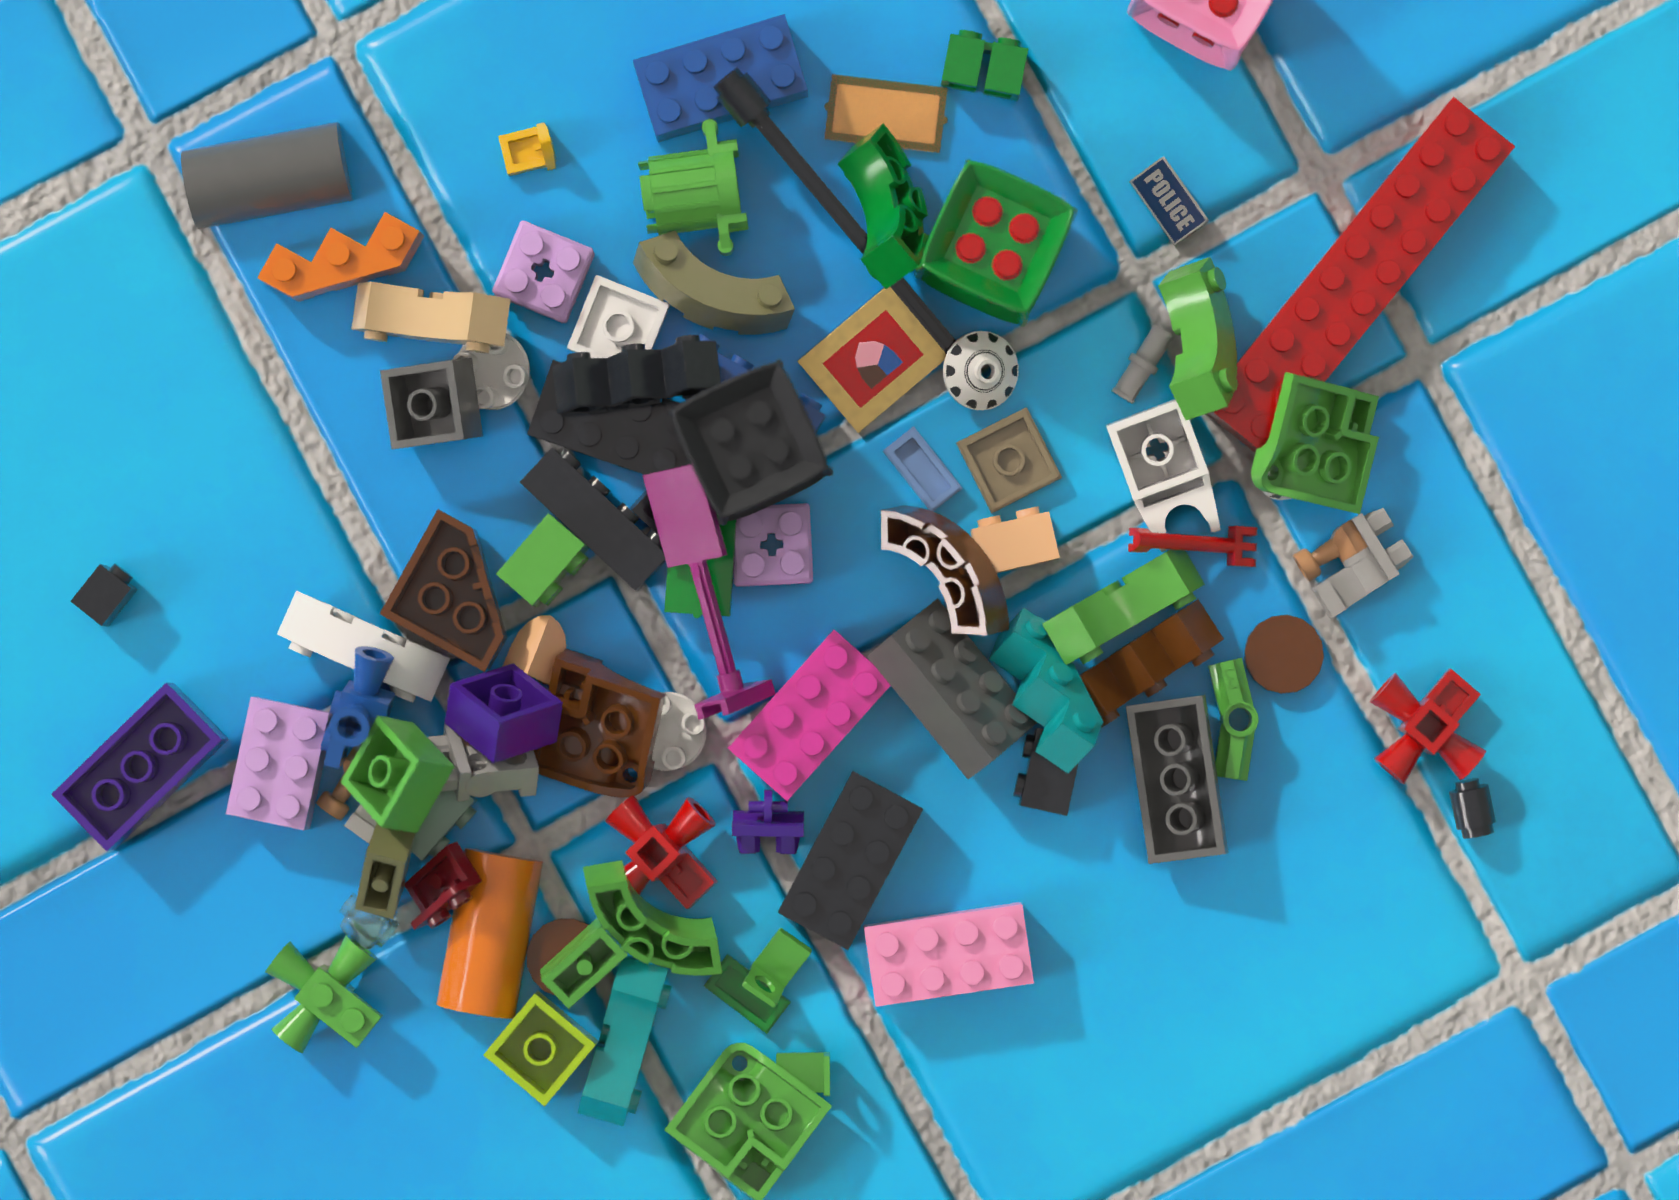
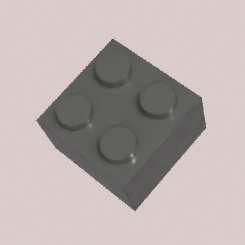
M472 358L380 370L391 449L483 437Z

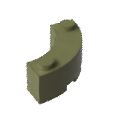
M676 230L641 241L638 244L633 264L640 277L662 302L666 300L670 305L684 313V318L712 330L713 327L735 330L740 335L766 334L787 329L795 308L779 275L760 279H748L721 273L696 258L683 244Z

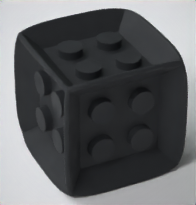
M780 359L775 363L766 364L735 376L690 398L674 410L668 411L669 416L674 421L678 437L697 479L712 507L719 515L718 521L722 526L726 525L728 521L740 519L803 491L825 476L833 475V469L827 466L821 443L793 383L783 369V362Z

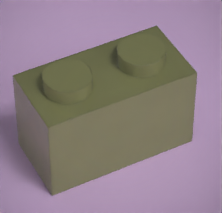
M376 823L366 851L355 904L356 910L394 919L405 886L416 833L381 828Z

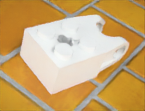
M1175 399L1106 424L1132 498L1151 532L1166 533L1165 520L1168 513L1174 507L1184 504L1194 506L1201 512L1208 522L1211 532L1221 530L1207 466L1190 420L1185 421ZM1157 438L1160 443L1167 442L1168 450L1163 451L1165 457L1159 460L1153 454L1148 456L1146 454V448L1151 447L1149 441Z

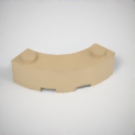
M372 281L358 283L351 330L364 332L363 339L387 342L388 336L461 344L466 345L465 350L478 353H489L490 346H504L511 299L475 292L444 291V293L430 292L429 298L423 297L424 290Z

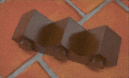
M1199 599L1080 674L1103 720L1102 727L1121 716L1117 709L1142 692L1149 698L1166 687L1167 683L1164 678L1190 661L1194 667H1197L1215 655L1211 648L1224 640Z

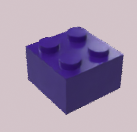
M512 663L450 683L445 724L491 762L496 763L557 742L563 702Z

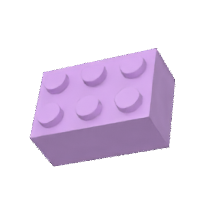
M251 697L226 814L299 830H309L327 752L321 750V743L325 730L329 727L330 719L334 714L270 699Z

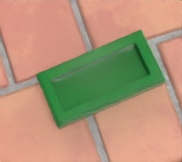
M727 954L721 962L722 974L711 975L704 984V987L767 1034L791 1001L781 995L778 1004L773 1008L742 986V983L749 969ZM755 980L760 988L772 993L771 989L764 982Z

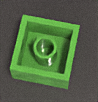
M548 513L496 575L532 606L538 608L542 603L549 606L563 590L559 585L562 579L568 573L575 576L589 560L585 555L589 547Z
M377 716L369 730L368 737L360 746L341 783L381 828L417 833L452 773L454 765L414 722Z

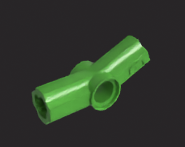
M1242 658L1209 665L1208 669L1220 714V730L1215 756L1217 776L1247 781L1254 734L1259 720L1257 711L1253 706ZM1236 708L1244 709L1249 716L1248 726L1241 731L1234 730L1229 724V715Z

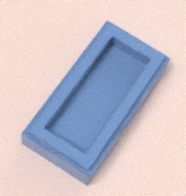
M914 426L883 450L886 457L930 511L934 512L963 489Z

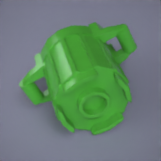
M707 119L702 124V131L707 141V149L648 157V160L638 161L640 171L649 169L650 174L639 176L643 208L646 211L647 219L656 218V224H649L646 227L648 234L658 233L659 236L675 230L677 233L718 228L720 240L717 246L719 253L723 256H729L734 251L730 232L749 230L746 212L741 213L734 158L739 157L737 139L717 141L718 125L715 120Z

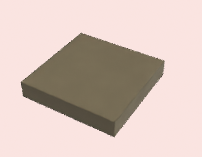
M1027 407L956 442L991 514L1062 478Z

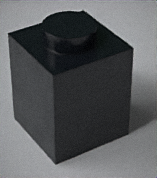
M114 563L110 568L107 565L99 564L70 602L101 626L109 627L138 589L130 584L133 576L119 565Z

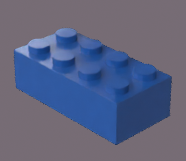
M785 14L633 60L657 142L701 130L703 122L707 119H713L717 124L734 120L718 101L717 96L719 94L713 87L736 67L743 74L747 72L771 100V103L766 107L767 109L808 97L807 85Z

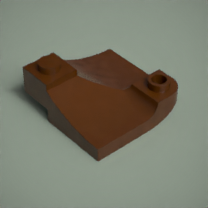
M565 649L555 658L548 690L563 702L557 742L533 750L539 766L538 774L597 794L618 798L636 796L651 781L655 761L652 760L666 694L640 685L615 673L602 664L603 660ZM628 768L634 769L637 772L638 778L632 777L628 772Z

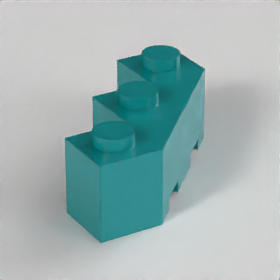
M1023 608L1009 623V630L1003 631L998 635L989 659L1021 681L1012 705L1044 726L1035 752L1066 773H1069L1095 746L1103 720L1073 662L1067 665L1064 663L1044 629L1042 623L1046 621Z

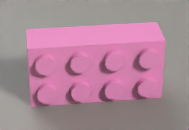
M1021 902L864 925L876 1007L1034 984Z

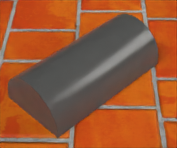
M339 122L183 150L181 152L185 192L193 221L198 229L353 201Z
M1206 695L1126 706L1148 863L1153 864L1228 854Z

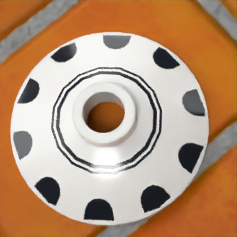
M975 331L965 334L953 343L945 356L943 364L945 386L956 402L969 409L988 410L999 406L1011 395L1018 380V361L1014 350L1005 339L991 332ZM988 364L991 368V374L985 379L981 375V368Z

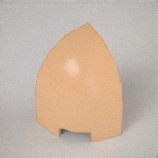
M540 615L528 621L517 633L503 666L514 663L530 677L538 680V682L550 685L555 658L567 649L566 636L560 623L551 615Z

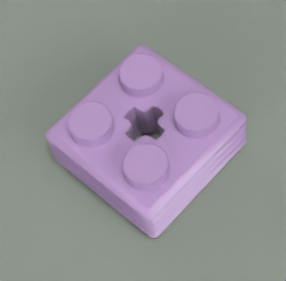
M523 220L519 223L492 292L497 297L511 299L510 302L558 322L566 323L595 253L592 248ZM544 262L550 263L549 268L554 273L552 278L545 277L542 282L537 281L538 275L533 271L536 266L542 267Z
M809 504L771 505L751 515L737 519L733 570L735 586L806 584L813 582ZM769 534H775L776 540L783 541L784 543L783 548L777 549L776 556H769L767 549H761L760 547L761 542L767 541Z

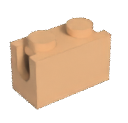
M1039 506L1016 511L1017 519L1001 522L1000 515L977 520L978 528L971 529L970 531L972 538L988 556L996 573L1060 558L1049 511L1040 513Z

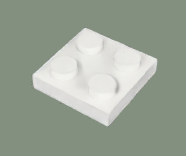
M596 275L567 349L575 353L589 352L591 358H608L622 352L621 347L628 344L641 343L645 344V349L653 350L670 304Z

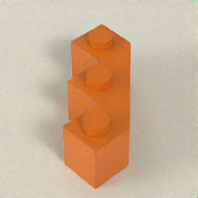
M384 212L366 246L330 228L312 262L276 243L257 278L298 302L316 295L341 290L378 277L406 271L424 235L414 227Z

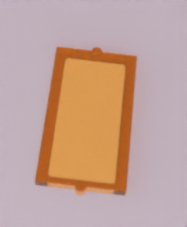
M832 74L829 102L824 106L825 110L828 111L825 140L857 143L884 123L902 149L940 153L943 125L947 124L948 121L947 117L944 116L947 88Z

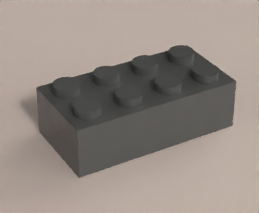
M938 598L867 655L968 780L994 761L1037 723L1012 705L1016 696L1015 692L967 634L951 633L949 612Z

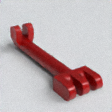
M1228 526V538L1154 533L1147 528H1129V536H1133V544H1128V552L1145 553L1154 548L1227 553V566L1256 567V559L1250 557L1242 558L1243 551H1257V543L1243 542V535L1247 537L1257 536L1258 528Z

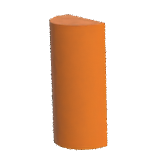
M465 847L464 853L482 882L470 892L473 896L470 901L453 910L436 1005L475 1015L513 1019L517 1009L543 861Z

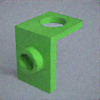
M779 928L752 963L742 986L774 1008L778 1004L785 986L809 957L812 949L784 929ZM755 980L764 982L771 989L772 993L760 988Z
M830 1052L776 1053V1064L815 1093H824V1096H830Z

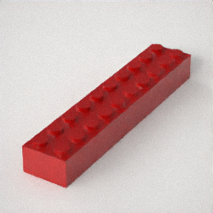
M1453 97L1237 361L1236 378L1238 387L1234 390L1229 405L1207 413V415L1254 453H1256L1257 448L1263 447L1270 436L1285 372L1325 382L1515 146Z

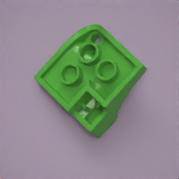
M1285 372L1270 436L1263 447L1256 449L1251 470L1254 485L1261 491L1360 514L1379 439L1377 436L1370 435L1379 396Z
M734 1043L722 1052L664 1131L752 1200H763L832 1105L753 1046L746 1043ZM737 1056H741L747 1061V1067L742 1071H737L732 1066V1060Z

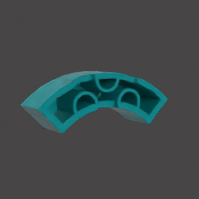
M625 957L620 962L598 1042L605 1044V1047L596 1046L581 1096L579 1114L624 1126L627 1113H636L642 1091L635 1089L656 1013L658 1007L666 1008L672 986L665 984L668 969L653 964L647 965L642 961Z

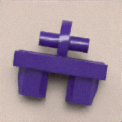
M764 790V801H749L748 811H733L732 836H736L739 853L760 852V837H776L777 853L796 854L800 837H804V811H788V801H773V790Z

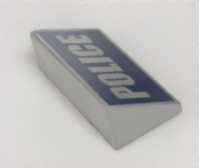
M1164 156L1129 181L1174 246L1206 225L1209 221Z

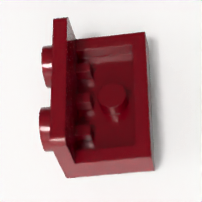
M457 841L445 846L405 882V888L421 911V914L410 923L414 930L427 924L433 929L447 921L451 917L448 911L451 908L455 910L473 898L470 892L482 882Z

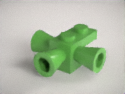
M346 934L330 967L324 964L315 971L292 942L289 941L274 958L265 973L299 989L300 991L294 999L300 1005L272 1028V1031L291 1048L303 1053L319 1021L322 1020L354 1047L358 1048L383 1015L355 994L353 991L356 988L349 983L375 962L377 957L356 939Z

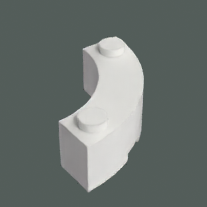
M299 591L295 592L277 633L291 641L289 649L311 657L314 651L354 669L356 647L369 646L393 655L394 660L383 682L394 686L392 692L396 696L412 703L416 696L430 702L432 701L450 660L449 657L428 647L377 627Z

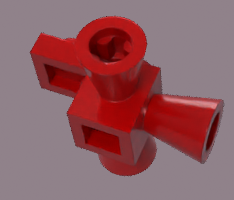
M1450 668L1425 697L1418 702L1395 672L1371 698L1370 703L1402 720L1403 722L1397 729L1404 735L1376 756L1374 760L1396 780L1405 784L1423 751L1430 755L1438 752L1458 779H1464L1480 762L1486 750L1454 733V731L1460 725L1458 723L1459 719L1481 694Z
M634 795L623 801L606 818L605 822L634 843L625 852L632 861L624 865V870L631 885L639 895L649 881L660 880L686 909H690L718 882L685 846L716 826L710 814L691 797L685 800L668 826L665 823L652 825Z

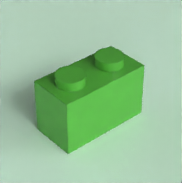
M596 918L540 969L541 981L569 1009L619 964L628 953L621 948V944L607 930H604L598 918Z

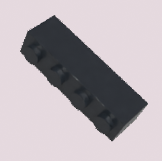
M551 448L520 483L638 592L666 562L659 536L653 530H650L645 535L635 525L640 518L623 502L616 508L606 498L611 491L594 475L589 481L577 471L582 464L565 448L560 454Z

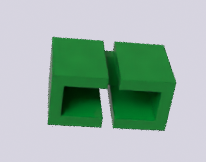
M959 30L958 35L950 34L941 81L942 87L975 93L984 53L990 55L983 95L1018 101L1028 48L1021 47V42L1018 40L999 37L997 42H985L986 40H982V34L969 30Z

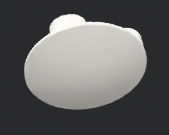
M508 334L505 336L504 346H490L489 353L465 350L466 345H463L459 353L454 356L453 360L472 358L479 409L497 410L508 407L517 401L526 389L530 375L529 360L522 345Z
M662 692L666 696L652 755V760L655 761L653 769L673 771L689 765L698 757L706 741L707 728L705 719L698 720L694 706L695 703L691 699L679 693Z

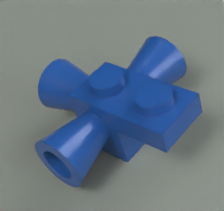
M369 646L355 648L354 681L349 680L343 691L336 690L332 700L330 713L334 715L330 719L329 727L326 728L321 743V750L327 751L324 765L339 769L347 756L348 748L358 746L366 740L377 716L390 717L395 693L391 692L389 684L383 682L394 660L393 655Z

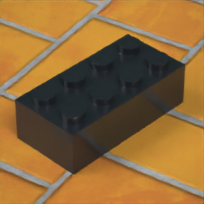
M852 771L783 900L778 913L849 950L923 808Z

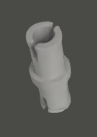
M1153 324L1152 329L1136 354L1132 352L1129 356L1130 364L1111 391L1133 404L1151 374L1155 376L1158 371L1157 363L1175 337L1156 324Z

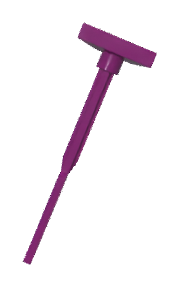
M691 464L643 475L667 567L684 564L690 566L719 672L716 677L721 693L694 704L698 720L708 718L719 712H722L723 716L729 715L775 695L772 679L743 683L740 670L735 668L707 565L708 559L725 556L727 551L716 511L706 497Z

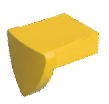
M545 122L536 124V127L498 136L508 176L547 167V170L556 169L554 145Z

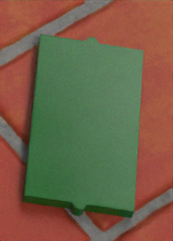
M737 519L728 521L723 526L719 523L727 555L707 560L721 616L731 615ZM684 564L667 567L664 612L693 614L695 618H700L703 613L690 566Z

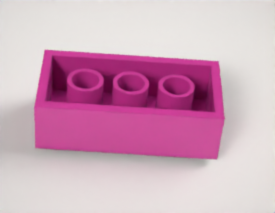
M833 630L732 742L728 749L782 798L788 801L891 685L874 664L836 630Z

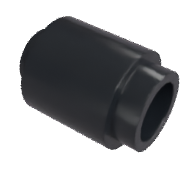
M1479 778L1456 782V789L1450 791L1449 795L1456 828L1461 830L1462 837L1468 839L1494 833L1493 823L1496 822L1488 784H1480Z

